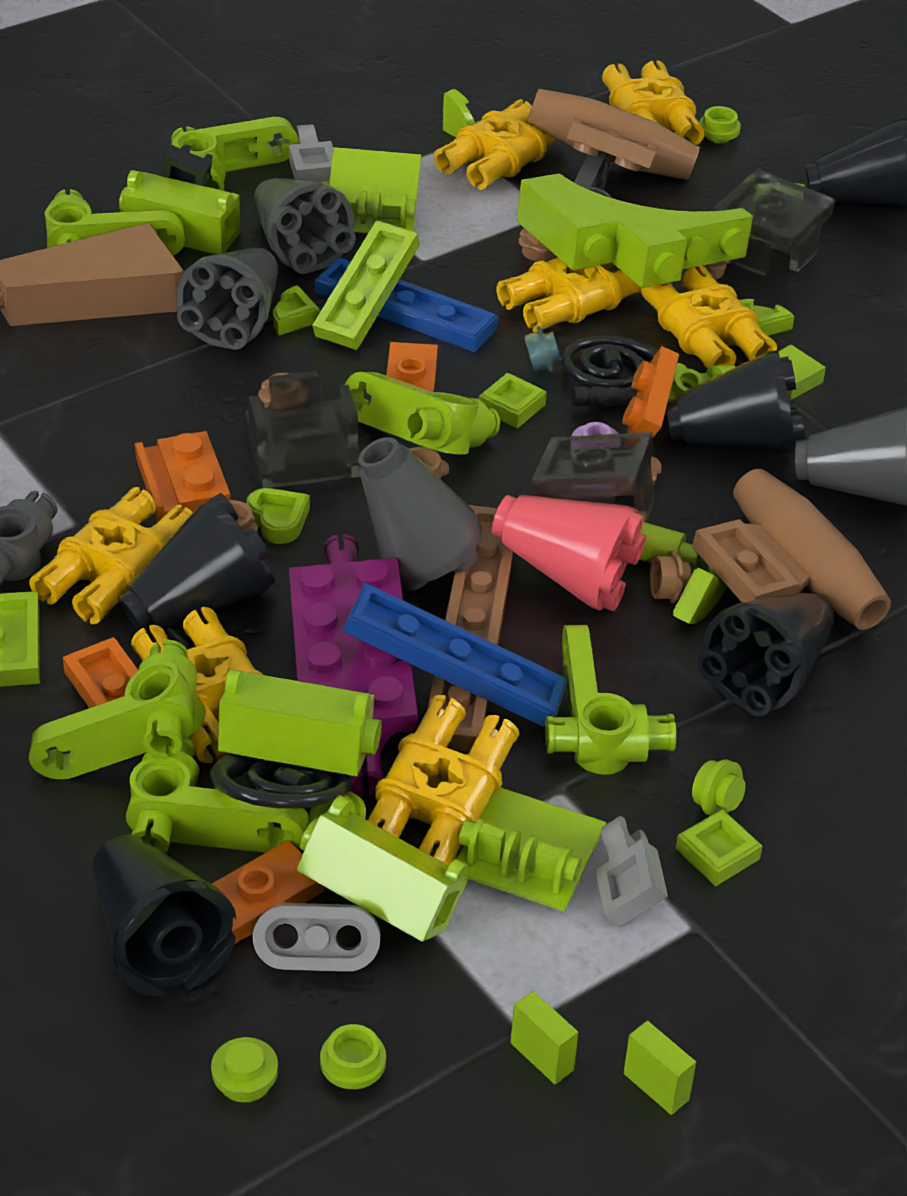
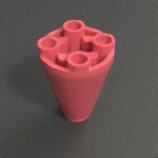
M506 495L497 509L492 524V535L502 538L503 545L586 605L599 611L605 608L614 612L617 609L625 590L626 583L621 581L626 566L628 563L632 565L638 563L647 539L646 535L641 534L645 517L635 508L625 505L520 495L518 498Z

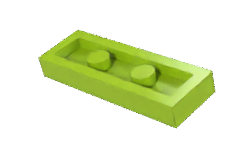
M375 221L312 326L316 337L355 350L359 348L420 245L416 232Z

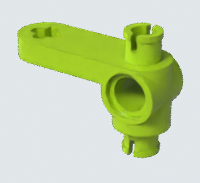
M269 117L197 130L186 126V132L181 127L172 134L171 145L178 148L186 144L190 145V153L203 159L207 153L212 155L208 187L224 191L226 172L286 161L289 159V145L298 144L299 140L297 133L288 120L282 117ZM280 133L282 138L278 139L277 146L271 147L269 142L273 141L274 134Z
M71 189L70 195H66L65 190L58 192L45 210L47 248L149 223L156 234L157 229H166L167 240L162 242L173 256L178 254L185 244L182 220L176 214L166 210L92 214L90 205L83 199L82 195Z
M356 372L348 378L343 389V404L346 412L352 419L439 452L468 454L469 448L478 447L486 439L493 438L500 428L498 412L493 408L489 409V407H486L479 399L450 393L431 392L378 372ZM365 389L366 393L371 395L370 404L367 399L363 398Z
M564 625L562 663L564 677L568 679L565 689L569 717L546 716L545 744L547 754L574 752L575 762L582 768L595 774L608 775L623 770L629 762H646L648 750L675 751L676 723L674 722V714L648 716L645 704H631L619 695L598 693L588 625Z
M163 640V652H161V646L157 642L152 646L150 656L142 661L138 671L129 680L125 689V696L38 727L32 734L29 752V762L33 769L48 778L70 779L144 753H149L159 758L169 757L168 750L170 744L171 752L174 755L179 753L182 748L183 739L189 737L199 728L206 712L204 704L196 694L197 671L194 664L188 659L186 647L175 640ZM51 747H56V748H57V749H53V750H50V751H49V749H50Z
M188 737L183 739L182 748L176 755L171 752V744L169 745V757L159 758L146 753L142 761L131 772V798L126 812V821L133 830L131 835L139 836L148 843L155 842L154 846L164 853L168 851L170 842L266 853L289 840L297 849H300L302 836L309 824L307 811L304 808L277 809L255 806L233 799L217 789L196 787L200 769L197 762L193 759L195 745ZM273 822L281 824V828L274 827Z

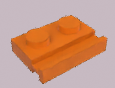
M207 431L183 433L174 437L157 439L158 445L145 448L142 442L135 443L136 460L146 490L153 497L157 506L154 513L157 523L174 505H182V511L187 507L194 512L199 505L219 493L224 494L228 500H231L229 489Z

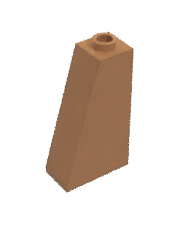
M145 223L0 260V310L10 326L178 312L177 285L184 271L151 225Z

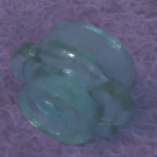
M537 326V332L524 335L534 372L547 368L549 372H552V362L561 360L554 333L544 334L542 327Z

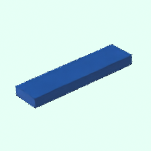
M338 258L315 279V294L329 298L349 266L350 261ZM400 279L377 316L474 353L498 329V315Z
M365 582L342 629V632L543 727H545L546 716L556 717L568 682L567 678Z

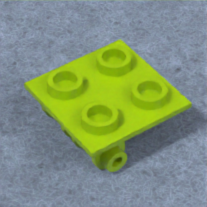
M333 147L329 185L343 193L350 203L355 223L354 233L368 234L376 220L414 232L421 154Z
M500 788L499 792L492 794L476 823L466 820L459 835V844L464 846L457 859L468 865L465 875L469 877V880L565 912L602 836L601 829L607 822Z

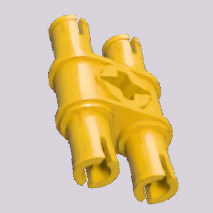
M653 61L645 64L639 79H631L626 67L618 63L617 67L620 73L617 71L615 64L606 67L602 74V80L611 92L609 96L611 106L655 121L663 127L673 130L684 139L687 138L691 143L695 145L700 144L705 134L703 127L695 118L696 106L692 99L685 96L684 86L680 80L670 77L665 65L661 61H657L656 66Z
M520 99L503 111L492 110L485 113L482 120L472 126L462 127L454 141L438 148L434 152L433 159L437 169L442 173L445 171L446 175L454 173L468 162H473L466 170L468 181L474 188L478 186L479 190H483L500 177H514L528 163L541 160L545 155L546 149L558 142L559 139L527 122L532 106L527 101L523 104V99Z
M557 257L547 262L543 260L534 262L528 272L499 281L496 291L501 305L506 306L507 310L535 299L536 301L525 304L523 316L528 328H533V332H539L564 321L569 323L582 322L585 316L603 309L613 310L621 302V299L641 292V287L621 270L610 272L619 269L613 263L572 270Z
M698 266L697 270L695 267L689 268L684 273L681 285L687 291L685 293L677 292L671 283L641 288V295L658 311V322L661 327L669 332L671 331L678 339L679 346L683 352L689 355H696L707 369L716 365L735 364L736 355L728 346L737 345L749 360L766 352L777 350L775 341L759 327L758 316L755 311L745 307L737 299L734 289L726 284H719L704 266Z
M133 487L109 510L95 511L90 516L89 523L78 533L61 541L57 550V556L30 578L31 590L38 591L39 600L43 602L47 598V604L51 605L55 604L79 580L91 581V584L74 596L72 604L76 613L84 621L90 619L91 624H98L119 602L118 597L127 592L126 585L193 512L187 507L182 511V505H174L157 524L151 528H145L140 524L156 512L157 506L153 497L146 490L143 489L140 493V487Z
M202 607L201 613L206 619L207 624L203 623L195 609L186 616L183 622V629L196 646L187 650L188 659L196 668V694L206 710L203 722L188 738L195 745V755L198 760L209 764L213 763V759L206 748L207 745H210L218 760L227 754L226 752L218 751L219 723L217 720L219 719V704L225 692V681L229 669L263 674L255 670L247 658V650L243 642L226 633L215 611L208 607ZM149 626L150 632L156 640L155 643L151 641L144 628L140 629L133 636L131 646L141 661L150 656V650L157 642L161 646V652H163V640L168 639L165 631L160 626Z
M435 695L432 697L430 706L416 732L401 739L398 746L399 754L386 778L378 781L375 788L377 804L367 821L397 838L400 837L409 819L415 818L430 824L431 826L419 850L449 866L462 845L459 844V835L465 821L468 820L476 823L492 794L499 792L503 783L500 768L520 733L515 724L508 719H504L501 728L497 731L495 728L500 720V716L489 715L485 718L483 727L469 754H462L449 749L447 746L458 725L463 721L466 711L453 698L450 699L447 708L443 710L442 706L446 701V696Z

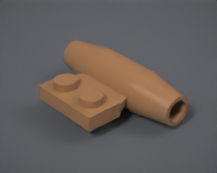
M538 89L527 122L580 152L598 156L600 150L610 154L611 162L624 168L684 180L689 179L700 149L697 145L655 121L592 98L545 89Z
M754 469L742 476L733 492L736 502L750 524H744L738 519L699 529L695 532L692 548L742 603L800 593L805 588L809 593L819 594L830 603L835 613L860 630L874 627L884 619L890 610V598L860 552L807 498L763 469Z

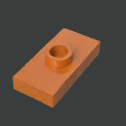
M390 342L386 376L434 392L438 345Z
M289 840L212 883L226 895L235 908L237 919L233 917L232 932L236 936L234 944L253 934L258 919L268 908L281 903H305L325 891V886L296 870L303 854Z

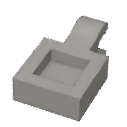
M313 124L296 126L299 144L289 145V162L295 180L329 181L333 156L332 142H318Z
M620 815L601 829L609 861L595 869L604 916L619 927L668 897L658 850L648 843L647 837L642 830L639 829L630 835L625 818Z

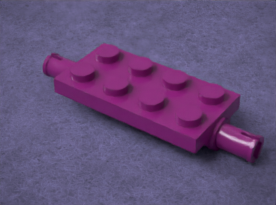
M337 534L328 538L325 542L324 552L327 564L289 568L297 679L300 682L374 695L373 719L382 721L380 742L375 755L366 754L358 776H351L352 790L350 791L358 796H364L362 778L368 777L369 793L374 795L376 794L375 788L378 781L385 779L382 772L380 752L384 749V744L395 733L416 731L418 728L412 666L408 662L342 632V629L364 582L403 600L398 558L359 561V545L357 540L351 535L343 534L344 549L340 550Z

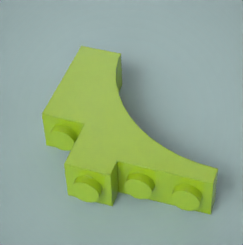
M560 173L521 180L517 222L572 270L613 263L641 288L681 281L683 269L746 257L753 215L743 208L693 212L658 209L627 203L590 191L570 181Z

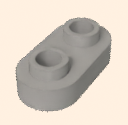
M277 904L268 908L260 916L253 931V945L257 955L267 965L282 970L356 971L367 966L374 959L378 952L381 938L379 925L369 911L356 905ZM287 923L294 926L298 932V940L288 946L280 944L274 935L275 928L278 925ZM346 925L356 927L361 933L359 944L354 947H345L340 944L337 932L341 927Z

